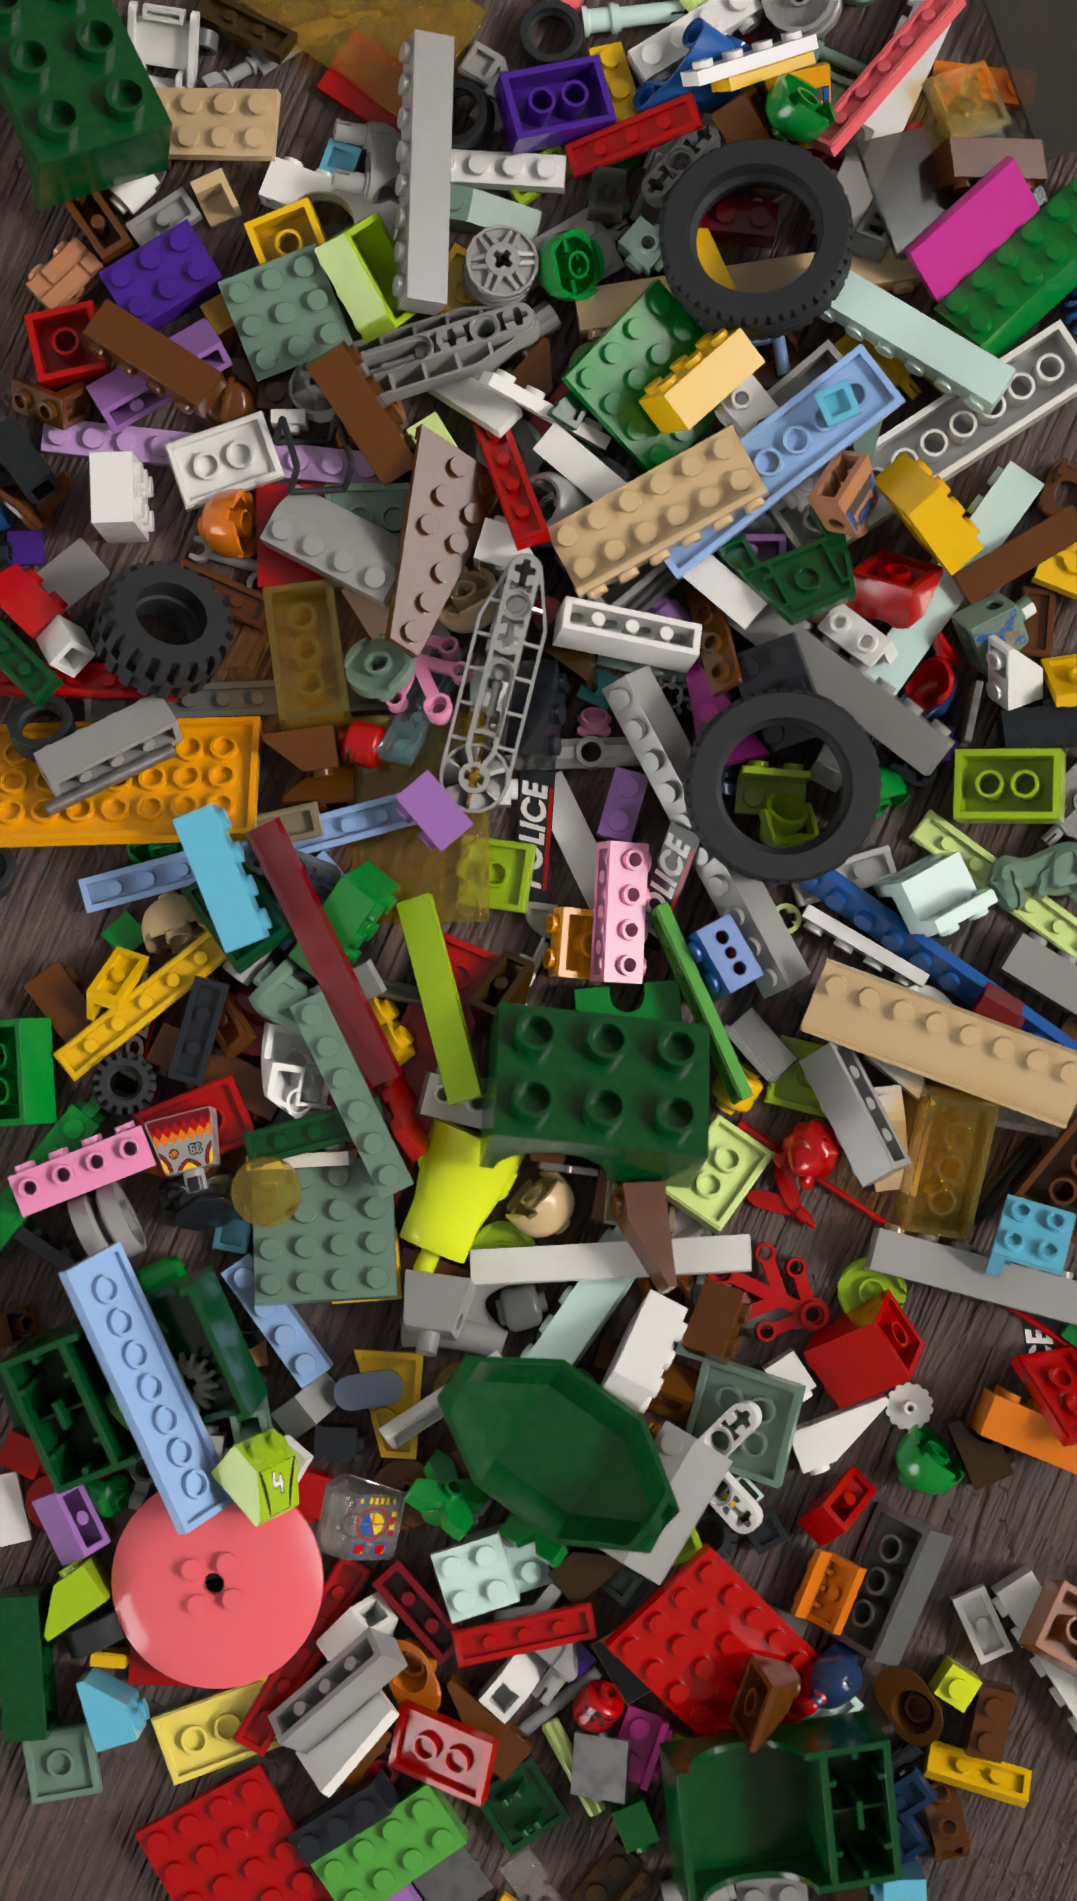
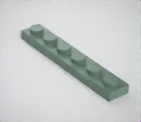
M320 991L289 1006L380 1198H386L414 1184L323 992Z

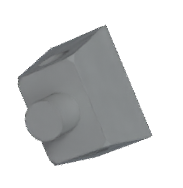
M406 1269L403 1323L409 1334L419 1336L416 1353L435 1357L440 1339L456 1341L459 1338L476 1294V1287L471 1278Z

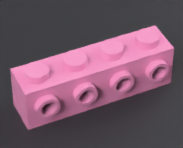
M621 841L597 842L590 982L642 984L647 968L644 957V942L648 937V925L645 922L646 907L650 901L647 877L652 864L649 844Z
M133 1120L115 1127L116 1135L104 1140L100 1133L82 1140L83 1148L71 1153L67 1146L47 1154L50 1161L36 1165L35 1160H31L14 1167L17 1174L7 1178L22 1216H28L159 1164V1158L145 1128V1124L136 1127Z

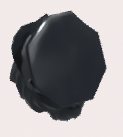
M205 1173L209 1189L191 1194L187 1193L183 1175L164 1181L158 1189L160 1206L166 1211H177L176 1219L179 1228L203 1231L222 1227L242 1214L240 1207L242 1202L232 1192L236 1183L234 1176L218 1174L212 1177Z

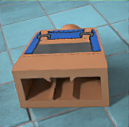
M843 450L828 463L807 497L826 530L849 534L853 538L862 537L868 532L867 519L878 503V493L868 453Z

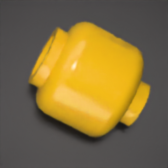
M741 1061L739 1063L754 1094L753 1096L733 1105L719 1074L711 1086V1092L717 1099L715 1105L733 1115L735 1110L738 1112L749 1111L763 1089V1085L759 1080L761 1074Z

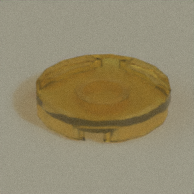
M260 1156L247 1161L238 1169L232 1181L231 1199L236 1212L243 1220L251 1224L261 1225V1227H273L285 1223L295 1214L301 1202L302 1184L298 1173L288 1162L278 1157Z

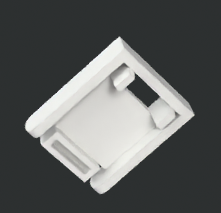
M131 0L128 6L127 33L146 71L147 64L179 69L176 79L149 75L154 87L197 88L200 11L192 10L190 21H186V9L144 3L142 13H138V1Z

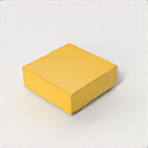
M108 1646L91 1654L90 1666L125 1669L129 1664L130 1649L127 1647Z

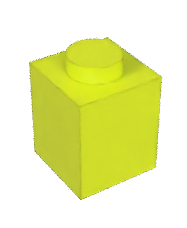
M946 1655L928 1685L935 1695L964 1713L981 1687L982 1681L976 1673Z

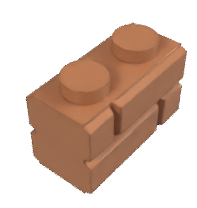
M74 237L70 241L63 240L53 250L52 254L54 257L47 264L43 265L41 263L35 266L28 275L29 281L25 285L47 310L78 303L102 280L98 272L105 269V267L77 237Z

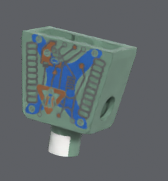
M993 593L951 615L968 664L987 678L988 663L986 654L988 652V636L994 634L1018 651L1028 643L1029 637L1024 621L1037 612L1030 598L1023 596L1014 603L1001 593Z

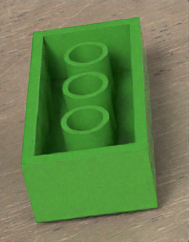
M420 1780L400 1793L402 1798L391 1815L310 1864L334 1901H385L468 1843L469 1831L440 1789Z

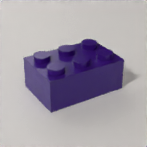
M599 54L500 73L493 90L511 156L565 145L613 125L617 120Z
M187 219L98 272L116 304L156 331H159L220 294L221 290L217 282L224 280Z

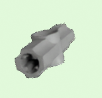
M588 736L584 738L561 739L562 750L561 754L557 756L555 769L542 770H595L598 768L642 766L626 737L598 738ZM586 745H595L600 749L601 756L597 761L587 762L583 759L581 750Z

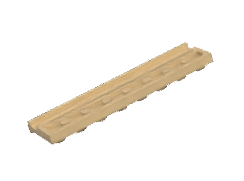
M829 958L826 959L806 1013L803 1016L800 1025L801 1031L1066 1129L1077 1103L1076 1050Z

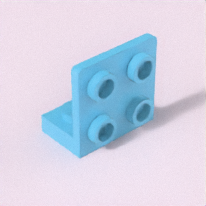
M1008 1194L1000 1216L986 1274L999 1277L1003 1265L1010 1266L1011 1262L1055 1275H1061L1068 1253L1076 1214Z

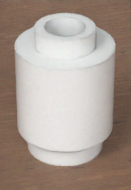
M152 174L109 188L112 194L109 201L121 214L124 215L128 211L134 215L156 193L155 188L160 182Z

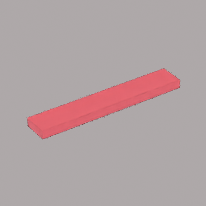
M924 0L833 105L836 111L835 121L819 138L809 142V146L835 158L967 5L966 1Z

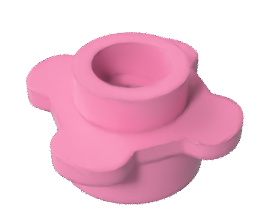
M589 707L584 709L578 716L580 726L577 728V733L580 736H595L599 738L611 734V728L608 725L612 722V717L603 708Z

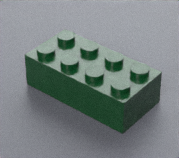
M50 1583L10 1585L0 1593V1732H3L4 1743L47 1740L59 1723L53 1639L47 1641L44 1636L51 1601Z

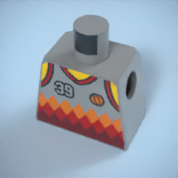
M207 1106L145 1122V1128L166 1176L177 1177L183 1175L188 1194L209 1189L204 1169L220 1165L216 1108Z

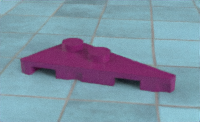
M698 660L694 662L688 673H685L696 738L705 725L718 712L731 704L725 694L719 697H714L710 694L705 669ZM752 733L734 748L724 767L769 757V751L757 736Z

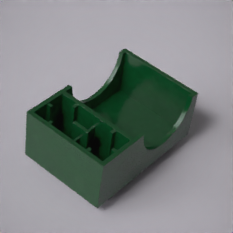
M0 0V104L6 111L20 141L30 174L33 201L38 211L167 170L173 123L112 1Z
M500 1002L486 1035L483 1084L485 1096L483 1097L479 1167L494 1168L497 1163L506 1158L526 1153H564L580 1156L599 1164L606 1171L605 1180L630 1183L664 1181L665 1186L689 1189L708 1159L710 1026Z
M207 1265L144 1291L143 1293L174 1359L179 1362L180 1352L185 1353L186 1360H190L192 1353H196V1362L201 1363L206 1359L209 1361L205 1367L208 1372L213 1369L217 1372L216 1375L211 1377L212 1382H220L219 1388L211 1389L213 1393L219 1395L217 1400L207 1398L208 1402L212 1405L208 1410L199 1404L201 1410L199 1415L203 1424L235 1416L237 1422L250 1418L267 1395L268 1390L212 1265ZM79 1318L22 1341L0 1362V1372L57 1495L133 1465L142 1457L131 1431L119 1423L107 1407L105 1397L111 1391V1388ZM183 1375L186 1387L194 1392L193 1387L197 1384L195 1379H188L186 1375Z
M866 1710L778 1724L756 1753L750 1752L737 1731L659 1743L672 1876L683 1901H706L713 1893L728 1885L753 1879L776 1878L793 1880L810 1886L818 1894L903 1880L890 1740Z

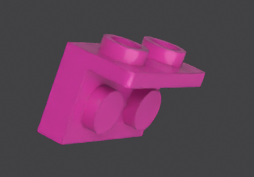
M631 1703L626 1708L616 1738L631 1740L629 1781L638 1783L640 1789L647 1791L650 1782L656 1783L661 1770V1762L657 1761L660 1754L659 1743L670 1742L673 1729L669 1728L670 1723L667 1715Z

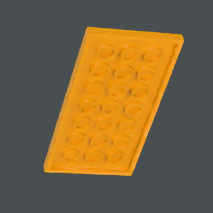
M261 717L176 718L184 740L173 746L177 756L52 816L48 815L43 804L55 797L41 775L37 763L23 758L15 750L7 724H0V848L177 843L181 841L172 819L210 804H218L219 809L225 808L232 824V828L228 829L232 841L248 840L245 833L256 828L262 734ZM85 721L75 722L77 730L83 727H87L93 723H96ZM62 722L28 723L23 729L22 735L29 739H43L58 731Z

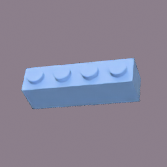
M254 1250L221 1273L301 1388L307 1386L333 1366L334 1363L292 1304L255 1305Z

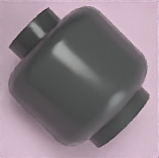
M532 1283L504 1288L500 1293V1299L495 1300L502 1327L508 1326L512 1332H520L540 1326L543 1323L542 1313L549 1311L544 1291L537 1292Z

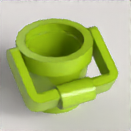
M788 792L772 793L767 798L764 808L759 811L761 823L758 835L760 840L767 846L778 848L793 847L808 842L819 835L812 804L810 802L805 803L794 794ZM806 825L808 834L798 833Z

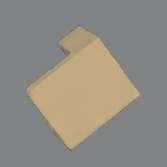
M222 168L190 182L211 228H216L242 215L239 204Z

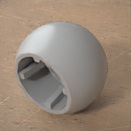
M546 471L529 477L547 528L587 506L583 492L561 473ZM551 541L536 545L544 548H554Z

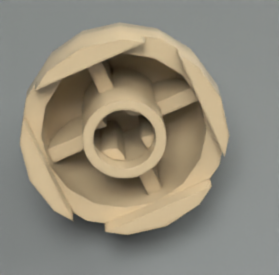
M464 566L438 617L439 623L452 632L461 634L473 633L478 613L497 584L493 573L483 567H478V571H468L467 566ZM498 590V592L496 593V595H495L494 598H498L499 590ZM490 603L482 616L479 630L492 622L497 604Z
M176 891L161 894L158 900L153 902L145 911L141 924L146 949L148 952L162 955L161 948H171L172 954L180 953L208 930L185 894H178Z
M543 1170L539 1172L543 1178L539 1179L535 1184H533L531 1179L527 1180L509 1200L506 1208L510 1211V1214H505V1216L522 1233L534 1238L547 1237L552 1234L558 1235L570 1225V1217L575 1207V1198L572 1187L559 1171Z

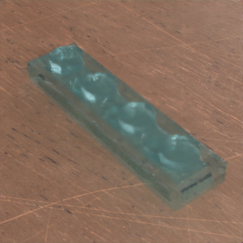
M451 646V647L446 648L445 650L448 651V650L453 649L454 647ZM461 648L459 657L451 660V662H466L468 657L466 649ZM432 649L429 656L443 659L439 650ZM430 671L439 693L449 696L455 686L452 678ZM417 678L406 696L408 700L407 709L395 716L377 749V753L382 760L411 766L434 723L428 720L424 711L423 704L426 697Z

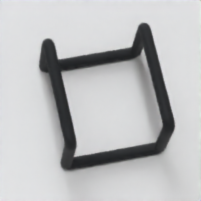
M334 415L327 437L292 438L286 417L280 416L273 436V443L276 446L287 445L293 464L287 493L290 495L346 492L356 464L344 424L338 415ZM338 428L349 464L342 486L295 488L300 472V463L294 445L331 443ZM282 430H283L285 439H280L281 434H282Z

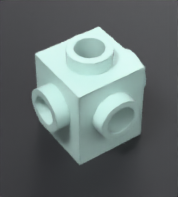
M640 216L618 241L617 252L625 258L624 263L630 270L638 275L642 272L649 278L655 270L659 273L664 270L659 243V225L655 224L653 226Z

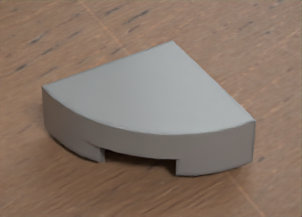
M528 901L527 912L524 915L529 926L540 936L551 939V934L546 932V919L550 913L553 914V907H558V905Z

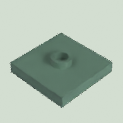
M87 1721L56 1726L47 1740L22 1742L32 1805L97 1794L103 1791L98 1755L94 1748Z

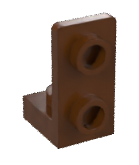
M16 377L11 380L13 409L64 431L92 416L91 395L86 389V386L89 384L78 381L58 392H53Z
M927 1779L938 1794L936 1801L924 1808L932 1836L931 1849L935 1863L969 1856L970 1839L956 1787Z

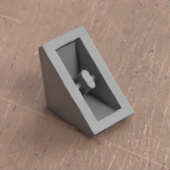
M326 1371L298 1391L270 1415L286 1435L289 1434L293 1439L298 1438L338 1406L333 1395L336 1385L335 1381Z

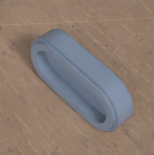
M391 1369L348 1374L338 1380L334 1387L333 1395L337 1405L348 1411L388 1406L400 1399L404 1390V1383L401 1376Z

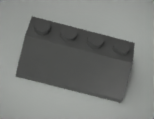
M878 1502L853 1559L854 1563L867 1569L843 1631L841 1635L832 1634L825 1629L823 1631L875 1662L898 1666L954 1537L920 1519Z

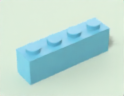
M210 804L172 819L225 953L269 937L268 929L272 928L271 920L265 908L259 909L255 896L259 894L257 885L252 875L246 876L241 862L245 861V856L239 842H232L228 829L232 828V824L225 808L219 809L218 804Z

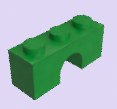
M677 980L643 983L644 997L642 1004L637 1010L632 1012H622L614 1007L610 999L609 986L574 989L576 1011L673 1022L683 1021L680 990Z

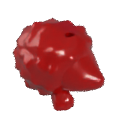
M814 1118L799 1122L788 1131L783 1139L784 1143H782L783 1152L773 1155V1161L778 1168H784L789 1165L792 1172L799 1176V1186L805 1190H811L814 1187L815 1178H827L835 1169V1166L838 1165L841 1160L842 1147H840L836 1140L831 1124Z

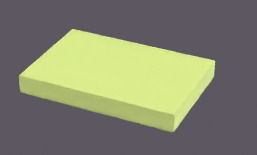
M717 1114L709 1125L708 1159L689 1189L665 1186L666 1199L718 1236L775 1153Z

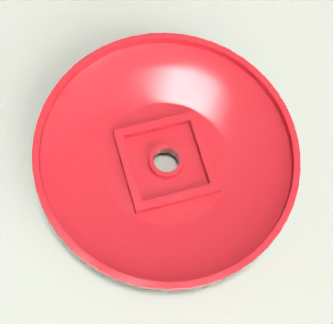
M157 1492L136 1511L123 1530L113 1559L111 1587L113 1603L119 1623L127 1639L145 1661L164 1675L181 1683L201 1688L224 1689L247 1685L268 1676L283 1666L298 1651L311 1632L320 1610L324 1588V1572L321 1553L315 1535L304 1516L295 1507L256 1527L234 1502L189 1533L178 1535L159 1492ZM217 1573L223 1578L224 1588L222 1591L212 1592L206 1587L205 1580L208 1574Z

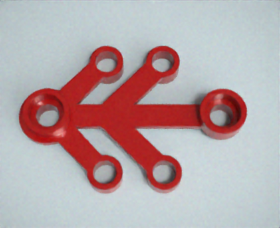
M767 1242L756 1244L753 1249V1256L758 1262H761L768 1285L741 1272L723 1273L720 1276H715L714 1273L706 1274L709 1280L723 1285L731 1283L763 1298L749 1303L752 1304V1312L749 1319L781 1307L793 1313L774 1322L769 1320L757 1322L754 1327V1333L761 1341L770 1342L775 1339L776 1335L797 1327H801L809 1332H816L824 1328L828 1323L830 1316L829 1308L822 1299L813 1296L806 1276L807 1265L805 1261L799 1257L792 1256L784 1263L785 1273L794 1280L799 1297L798 1300L787 1295L775 1261L776 1250L773 1245ZM767 1246L770 1250V1255L766 1259H761L759 1251L762 1247ZM794 1261H798L801 1265L800 1271L796 1274H792L790 1271V1265ZM813 1307L817 1312L816 1317L808 1320L806 1318V1311ZM764 1325H770L771 1333L767 1337H762L760 1334V1330Z

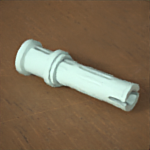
M679 0L619 7V4H615V2H611L607 7L588 9L586 6H580V18L584 25L583 38H588L591 33L610 31L612 34H618V32H621V28L675 22L685 16V13H683L685 8Z

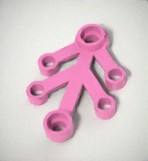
M430 634L424 647L439 650L443 659L420 653L418 657L414 658L416 670L411 680L386 704L392 713L404 712L408 707L406 695L417 677L426 697L423 708L428 720L436 725H445L451 720L454 714V707L448 695L439 693L430 671L450 676L453 682L460 686L463 675L457 676V674L464 671L466 662H451V660L458 658L461 654L460 645L455 637L448 636L443 638ZM451 646L454 647V648L451 649V650H448V651L445 650V649L448 648V647H451ZM383 662L382 665L378 666L375 670H380L386 666V662ZM470 670L468 672L466 684H468L473 678L472 671ZM401 699L400 702L392 704L395 700Z

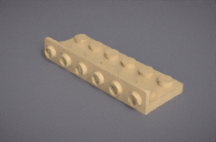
M730 425L548 527L551 538L550 541L570 576L578 597L584 599L588 596L591 601L608 592L607 585L619 579L621 583H624L639 575L638 568L649 562L652 566H655L671 557L669 551L677 546L682 545L683 549L696 544L702 540L700 534L713 527L715 531H718L734 522L732 516L742 510L749 514L766 504L764 498L770 495L733 425Z

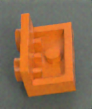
M816 1549L808 1561L806 1574L800 1589H798L794 1596V1604L790 1613L796 1617L807 1619L832 1634L841 1635L867 1569L837 1553Z

